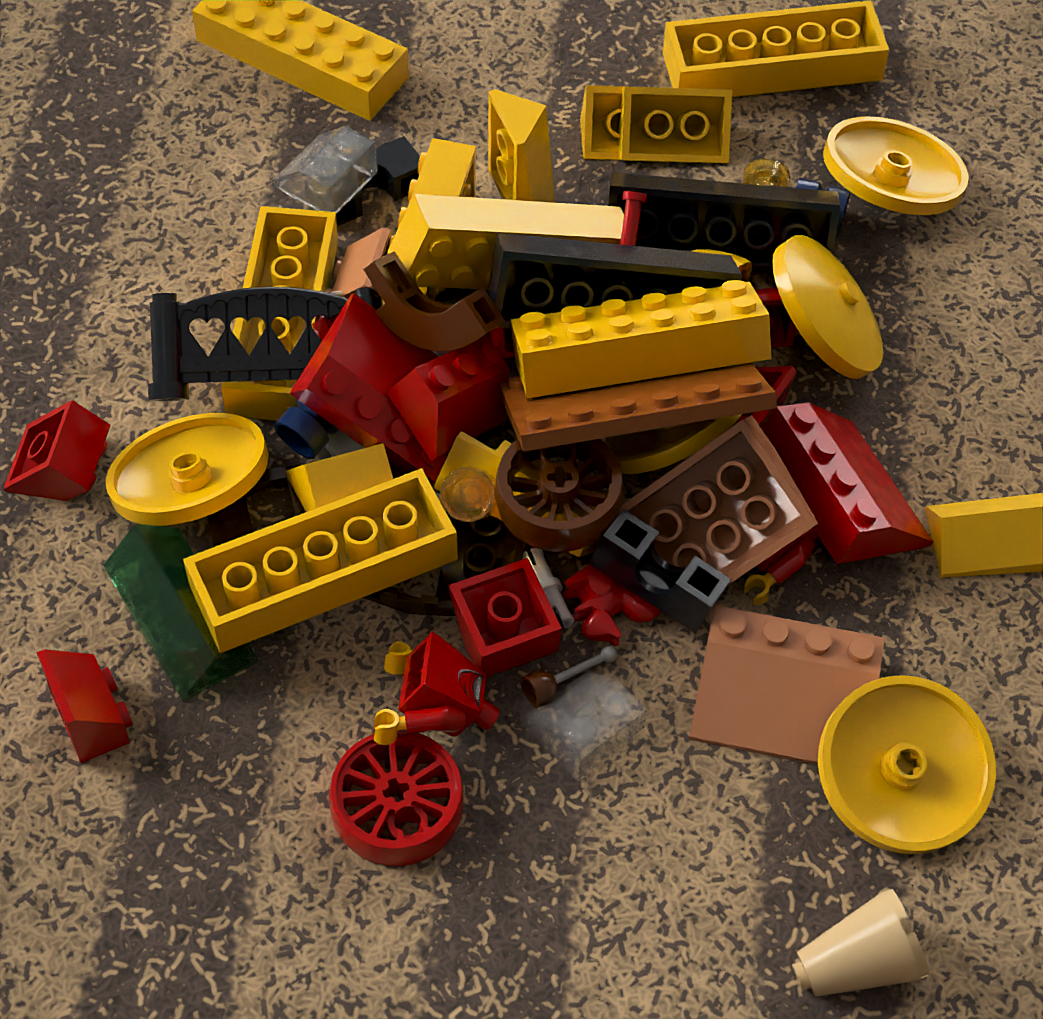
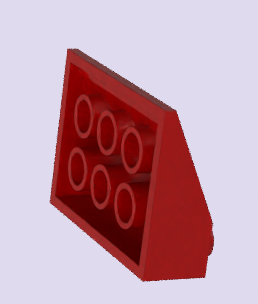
M353 293L289 394L362 447L367 448L384 443L389 465L401 470L403 474H408L422 468L430 484L436 483L449 452L431 461L386 392L414 368L438 358V356L430 350L414 346L401 339L381 321L375 313L376 309Z
M809 402L777 406L762 431L776 449L816 518L818 524L813 528L836 564L922 549L933 544L934 541L851 420Z

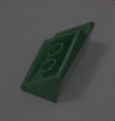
M134 524L103 566L122 597L126 610L182 702L259 663L249 643L219 653L189 586L183 559L194 555L179 528Z

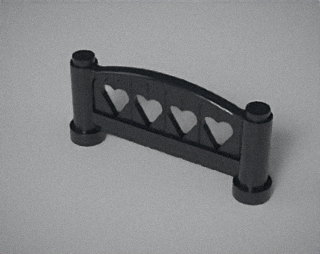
M294 287L242 288L204 296L187 303L177 301L176 293L152 294V302L149 305L153 383L148 384V401L189 400V383L298 380L322 342L312 328V320L317 316H324L329 320L332 316L339 315L348 298ZM373 288L356 289V295L377 310L383 306V299ZM298 316L304 319L306 328L289 354L272 330L271 323L277 317H283L289 321L292 317ZM257 317L264 321L265 330L250 355H248L231 331L230 325L236 318H242L249 322L250 319ZM196 319H201L206 323L211 319H219L224 323V332L209 356H207L190 332V324Z

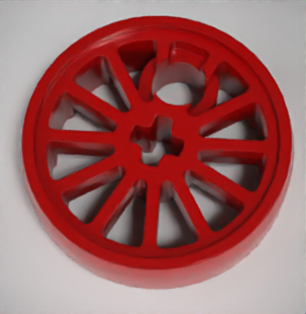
M398 730L396 740L389 745L376 743L374 741V734L350 747L341 757L333 772L329 788L332 821L343 842L354 853L370 862L385 866H406L424 861L445 847L459 826L464 807V790L460 771L447 750L438 742L423 734H408L407 730ZM396 758H409L403 771H398ZM390 759L391 772H385L378 761ZM418 763L428 765L412 776ZM370 768L377 779L360 773V771ZM437 775L440 778V780H443L445 782L425 784ZM352 784L367 789L364 791L346 792L351 788ZM397 794L400 799L404 800L401 802H396L395 799L390 796ZM447 797L448 805L442 806L426 798ZM369 804L352 816H349L346 812L348 806ZM426 814L438 818L439 821L434 826L429 827ZM376 815H380L371 833H366L359 828V826ZM404 822H414L419 825V830L412 835H404L403 831L397 827ZM386 826H388L390 840L380 838Z

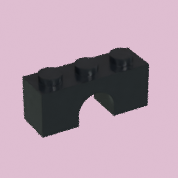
M405 136L391 142H386L377 148L358 156H353L342 163L307 177L309 201L317 211L336 212L338 227L363 216L361 191L373 187L384 189L391 195L394 201L408 196L411 180H417L419 177L418 163L420 155Z
M623 509L603 535L589 564L696 634L731 579L697 556H694L689 565L685 567L669 564L659 556L654 546L659 531Z

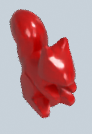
M591 564L567 579L565 585L568 589L562 593L564 599L578 598L582 602L575 608V614L573 615L574 621L585 620L581 625L582 635L589 640L608 642L613 646L619 645V639L622 636L612 618L620 611L631 621L638 623L650 622L662 612Z

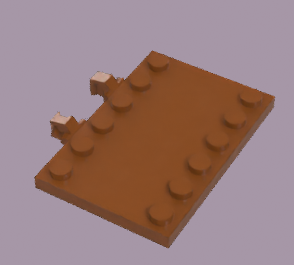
M752 363L528 399L519 375L509 378V382L499 384L502 402L523 452L777 408L775 391Z

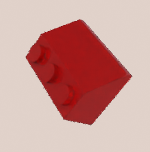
M485 335L468 346L453 350L414 368L386 393L430 460L433 461L450 452L456 437L461 431L475 439L507 421V412L501 399L499 384L509 382V367L502 358L499 349L492 343L488 335Z

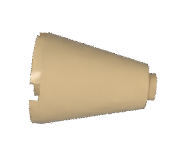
M893 889L881 892L797 952L799 962L792 964L802 991L811 988L814 996L817 997L920 981L929 976L928 965L916 933H912L905 919L908 918L907 913Z

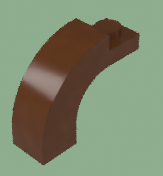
M395 251L373 261L363 269L370 279L371 286L385 302L375 313L393 333L414 346L431 351L457 350L468 346L505 323L504 318L484 288L452 305L438 303L430 299L416 285Z

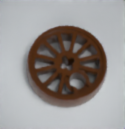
M517 439L505 451L497 469L495 498L499 514L513 535L522 542L537 549L567 552L582 549L597 542L618 517L622 506L624 489L622 470L612 449L601 439L523 452ZM559 456L565 458V462L554 463L549 459ZM576 458L579 459V460L584 461V462H583L580 466H578L577 468H576ZM539 459V468L531 462ZM593 470H597L600 475L585 478ZM517 472H522L530 479L517 477L515 475L517 474ZM605 488L608 489L607 494L593 492ZM513 491L521 492L524 494L513 496ZM588 506L596 507L595 511ZM546 512H550L548 518H541ZM572 512H574L579 517L574 518ZM562 514L564 521H556L557 515Z

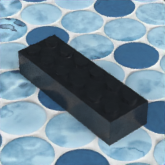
M611 173L608 206L620 207L624 213L626 200L622 199L623 191L647 194L646 203L641 204L636 246L681 251L698 249L723 251L750 261L752 263V271L773 273V254L776 248L795 235H803L814 239L834 255L840 212V200L837 191Z
M497 232L487 294L505 320V323L499 327L511 328V319L520 318L529 312L549 314L561 312L563 308L568 306H582L584 308L599 306L611 299L631 301L641 299L649 293L668 295L681 293L685 288L694 286L705 289L719 287L727 281H741L742 273L731 255Z

